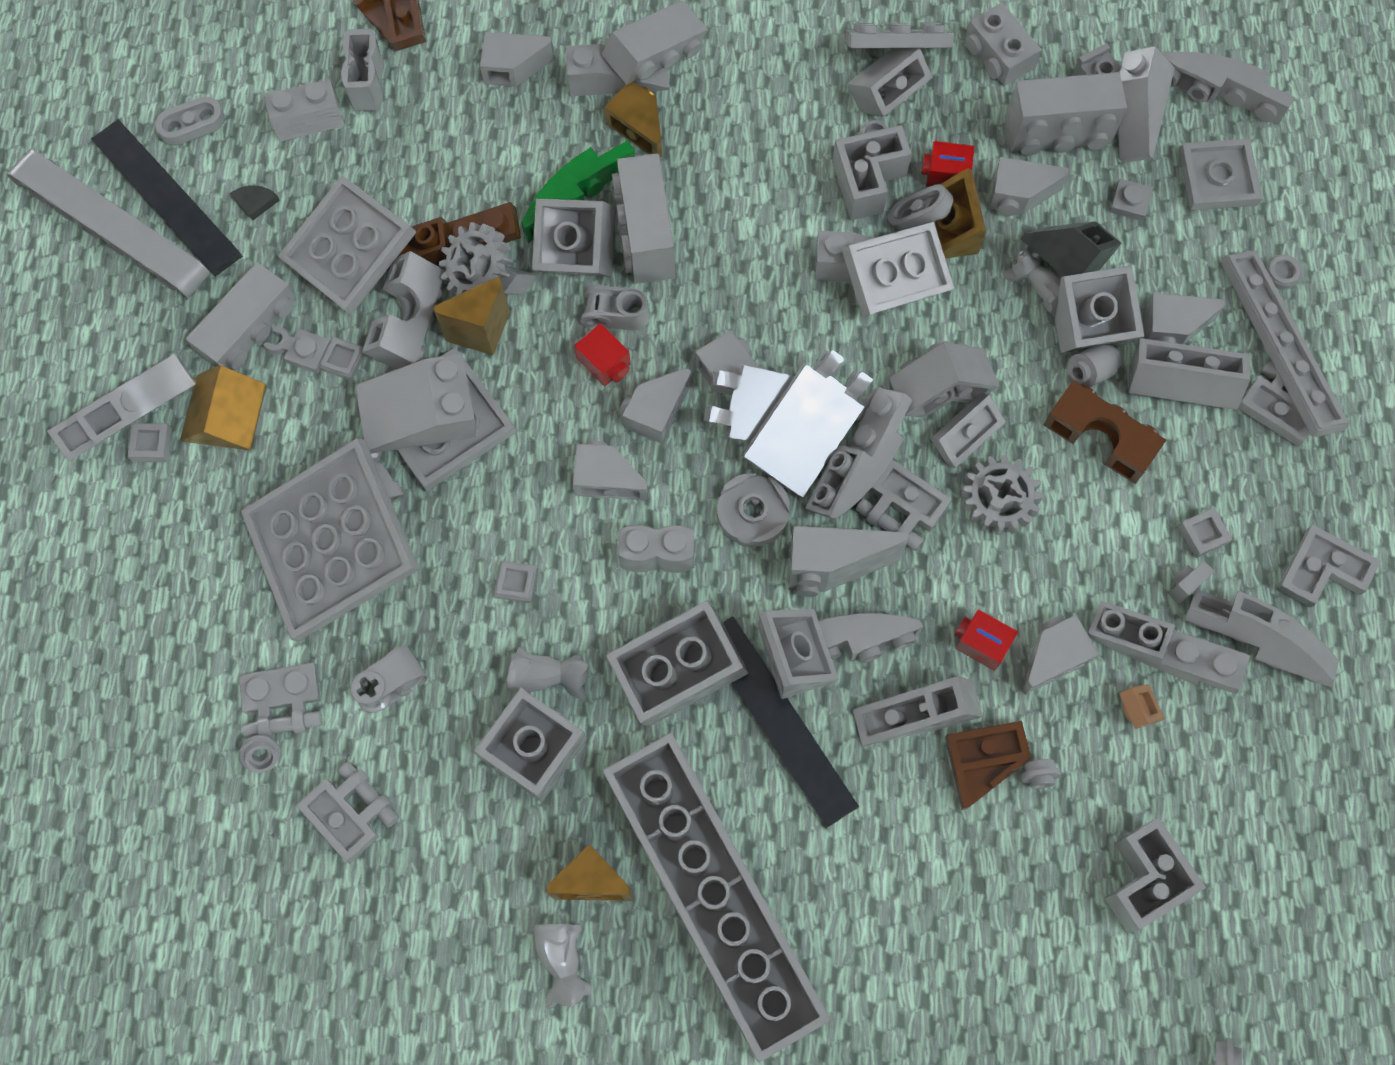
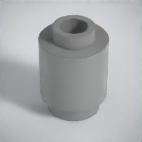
M1109 344L1090 347L1070 358L1068 363L1069 375L1072 381L1080 385L1092 387L1117 373L1121 366V355L1114 346Z

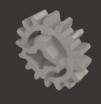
M471 222L469 229L462 226L458 227L459 236L449 235L448 237L451 243L450 248L442 247L441 251L447 257L446 260L439 262V266L446 268V272L440 277L442 280L449 282L447 290L456 293V296L496 277L501 279L502 277L510 276V273L505 270V265L513 263V259L506 257L505 253L511 249V246L502 242L505 237L502 233L495 231V228L486 224L479 225ZM484 240L487 245L479 244V241ZM468 279L472 281L473 284H467L464 280Z
M1003 455L1000 463H996L995 459L989 456L985 462V467L977 462L973 468L974 474H967L964 480L967 486H963L961 496L969 499L964 502L962 507L963 510H973L970 518L971 522L979 519L983 521L981 530L986 531L991 525L995 526L996 535H1000L1004 527H1007L1011 534H1015L1019 528L1018 523L1026 528L1032 521L1030 516L1036 517L1040 508L1036 504H1040L1043 494L1035 491L1041 485V481L1030 479L1034 469L1031 467L1023 471L1020 468L1021 459H1017L1012 465L1008 463L1007 455ZM1000 490L1006 492L1004 499L997 496ZM979 497L984 499L987 509L983 506ZM1005 512H1011V513H1013V515H1009V516H1001V515H999V514H1002V513H1005Z

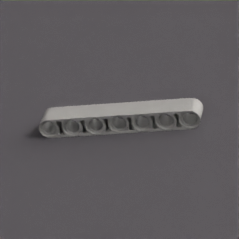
M29 149L7 173V176L17 186L21 187L23 185L30 191L29 194L42 203H50L58 214L70 222L72 219L78 222L82 230L95 239L97 237L103 239L107 243L106 246L119 255L125 254L130 257L132 264L147 274L149 272L155 274L159 278L158 281L172 291L177 289L185 295L184 299L188 300L210 275L209 270L192 255L33 149Z

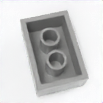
M1120 72L1016 81L1005 115L1011 153L1021 152V154L1029 156L1038 153L1040 150L1050 149L1064 153L1072 150L1074 147L1088 146L1091 150H1098L1111 144L1127 109Z
M659 153L617 159L618 173L612 174L626 274L633 273L634 284L675 279L674 243Z
M708 600L606 655L639 722L648 727L749 674L715 607Z

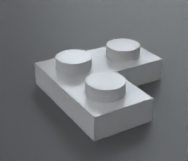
M1312 524L1307 528L1276 590L1310 608L1317 603L1328 579L1358 595H1362L1367 591L1381 560Z

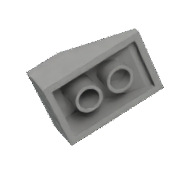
M462 353L426 358L355 385L364 441L370 454L476 437L475 418Z
M794 526L790 545L788 590H796V594L799 596L814 597L818 595V591L826 592L900 561L908 542L909 533Z

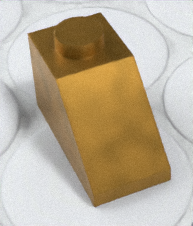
M634 82L625 85L604 107L606 124L649 155L659 153V158H661L662 143L657 98L645 86L640 87Z

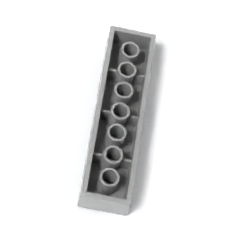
M672 732L602 770L605 779L757 1062H762L831 1021Z

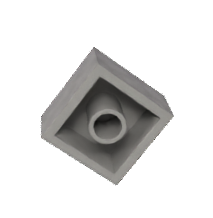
M520 688L474 752L486 764L540 802H543L587 741V738L582 729Z

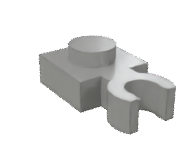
M273 326L272 332L277 336H281L282 340L275 345L265 342L264 347L266 350L274 355L286 353L284 360L287 364L318 374L320 371L319 363L331 340L298 329L295 336L292 337L289 336L283 327Z

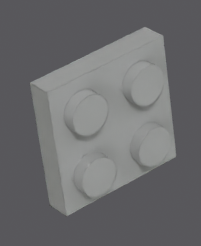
M1250 139L1182 143L1179 155L1190 210L1259 205L1263 198Z

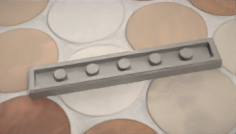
M1257 251L1226 255L1221 265L1312 438L1344 431L1350 424Z

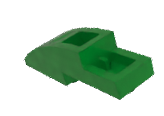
M628 140L599 157L590 147L564 165L548 180L534 198L521 222L524 238L528 243L534 240L536 199L585 200L584 196L586 195L590 197L597 195L603 190L605 184L612 181V174L618 173L617 159L635 157V150Z

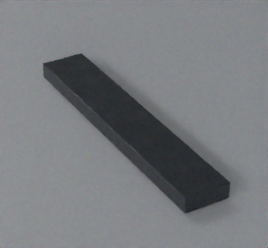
M119 119L91 138L100 151L214 277L243 257L240 251Z
M732 616L724 621L723 624L749 674L731 684L827 829L858 809L859 805L788 698L781 699L775 678Z

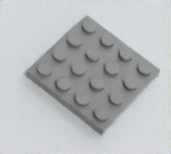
M359 438L351 441L241 510L291 640H303L420 570L367 444Z

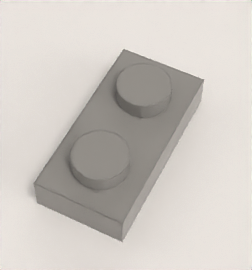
M980 393L931 437V440L945 463L950 467L956 468L1005 424L1006 421L990 394Z

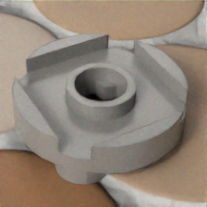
M756 473L742 474L730 480L724 486L717 505V519L722 531L731 540L744 547L763 546L773 542L783 533L789 520L790 501L783 486L773 478L768 477L767 479L763 476H756ZM751 502L754 506L761 505L763 507L759 512V517L754 518L745 514L747 503Z

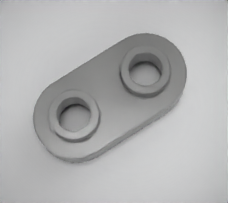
M200 97L163 111L155 121V128L165 143L180 145L217 131L224 123L225 114L217 100L211 97ZM206 115H212L209 119L203 121ZM174 127H181L180 130L171 132Z
M933 185L899 200L890 210L888 221L897 231H902L941 220L949 214L953 203V196L943 185Z

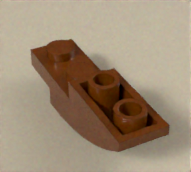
M511 202L448 223L442 217H438L411 226L416 231V234L398 256L411 251L439 266V262L446 260L447 257L441 251L442 247L450 248L451 246L448 239L449 235L458 237V227L462 226L469 229L471 222L479 225L486 224L495 228V231L505 236L502 241L504 243L520 239L516 207ZM484 240L479 241V244L487 245Z

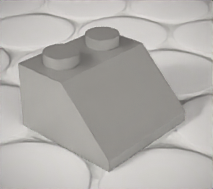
M536 199L532 270L612 277L616 206L604 201Z
M1132 265L1061 278L1055 314L1061 353L1085 350L1103 344H1120L1144 337Z

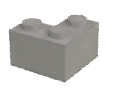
M902 125L835 140L832 164L850 220L883 213L888 193L885 181L907 176L912 154Z
M940 341L931 345L927 349L928 352L918 359L905 362L901 365L900 371L889 377L894 391L905 393L912 399L905 416L921 418L932 414L951 401L970 403L980 393L988 394L1000 387L984 349L971 347L966 344L948 343L947 341Z
M1159 817L1114 843L1137 877L1105 897V900L1127 933L1141 930L1206 888Z

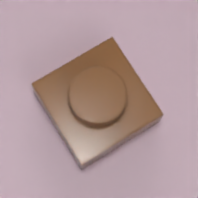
M1149 684L1131 687L1119 693L1123 702V712L1127 719L1133 723L1135 729L1150 726L1165 719Z

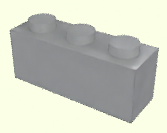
M682 0L613 31L601 55L628 85L638 79L646 80L661 68L669 69L684 57L692 58L703 46L701 42L708 29Z
M256 262L185 339L198 355L214 367L222 365L231 370L238 369L246 361L247 352L256 343H262L267 339L271 326L278 318H284L292 311L296 297L289 284Z
M1139 338L1130 365L1128 393L1238 410L1250 382V354Z

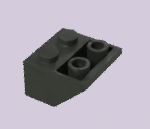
M1096 221L1049 226L1024 233L1021 237V240L1028 245L1027 251L1036 259L1045 260L1053 266V273L1060 280L1064 276L1100 271L1122 244Z

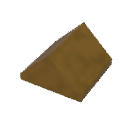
M967 168L940 184L953 196V203L949 214L941 220L934 221L945 259L979 254L986 234L973 172Z
M499 277L433 306L447 342L494 355L510 314L503 284Z
M222 365L198 374L195 380L197 384L193 388L180 441L251 451L267 385Z
M590 844L547 885V894L554 900L633 901V892L628 884Z

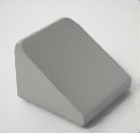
M505 265V270L510 273V276L502 277L500 280L505 294H522L531 286L537 276L536 274Z

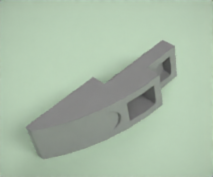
M1200 52L1162 53L1175 68L1170 87H1176L1187 92L1197 102L1205 101L1212 105L1217 95H1219L1229 105L1234 107L1241 106L1254 112L1258 119L1264 122L1272 121L1279 125L1295 98L1264 83L1269 72L1251 64L1228 57Z
M175 353L77 411L69 418L47 430V432L65 458L70 461L197 383Z
M878 387L849 446H837L805 509L835 520L854 506L874 486L904 440L897 433V430L912 402L910 397L902 392Z
M1196 589L1185 618L1186 621L1194 623L1202 629L1213 630L1232 637L1240 643L1257 646L1258 650L1255 659L1264 662L1272 668L1294 673L1313 683H1321L1329 687L1333 686L1339 660L1315 634L1297 620L1278 608L1241 591L1237 592L1234 602Z
M1100 601L1088 633L1090 638L1122 655L1198 686V683L1202 682L1238 694L1251 655L1174 630V624Z
M859 613L818 620L831 659L834 660L842 655L840 650L845 649L850 662L860 659L861 663H867L882 656L881 650L892 645L895 646L896 650H900L914 644L917 641L915 636H918L923 628L919 619L883 613Z

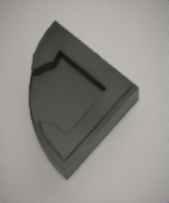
M244 186L229 193L232 199L252 220H255L280 201L277 194L262 186Z

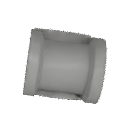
M600 284L586 287L587 307L586 313L582 314L581 323L585 327L595 328L601 323L606 329L640 330L649 323L650 311L645 293L640 289L608 287ZM631 307L641 308L636 313L626 312Z
M404 645L391 650L381 660L354 677L350 692L364 711L377 713L402 696L413 692L411 688L418 683L420 686L427 681L428 675L408 646ZM370 686H372L373 689H375V692L377 693L375 696L371 698L367 695V692L365 691Z

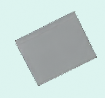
M814 609L763 611L759 614L758 630L781 699L829 685L839 680Z

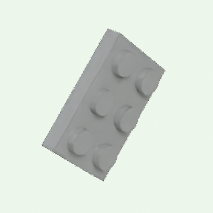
M903 22L887 23L886 29H877V25H873V23H853V29H845V44L850 48L953 47L954 33L946 30L945 25L939 22H920V29H911V25Z
M934 222L842 248L863 317L954 289Z

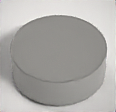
M1277 255L1265 267L1276 288L1280 290L1294 287L1302 276L1300 263L1289 255Z

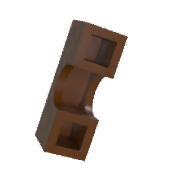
M1075 381L1071 382L1043 424L1073 445L1085 431H1102L1110 438L1113 446L1112 453L1104 465L1134 484L1142 477L1166 442V439L1160 436L1154 427L1148 424H1141L1130 417L1122 407L1106 402L1098 397L1092 388L1080 385Z

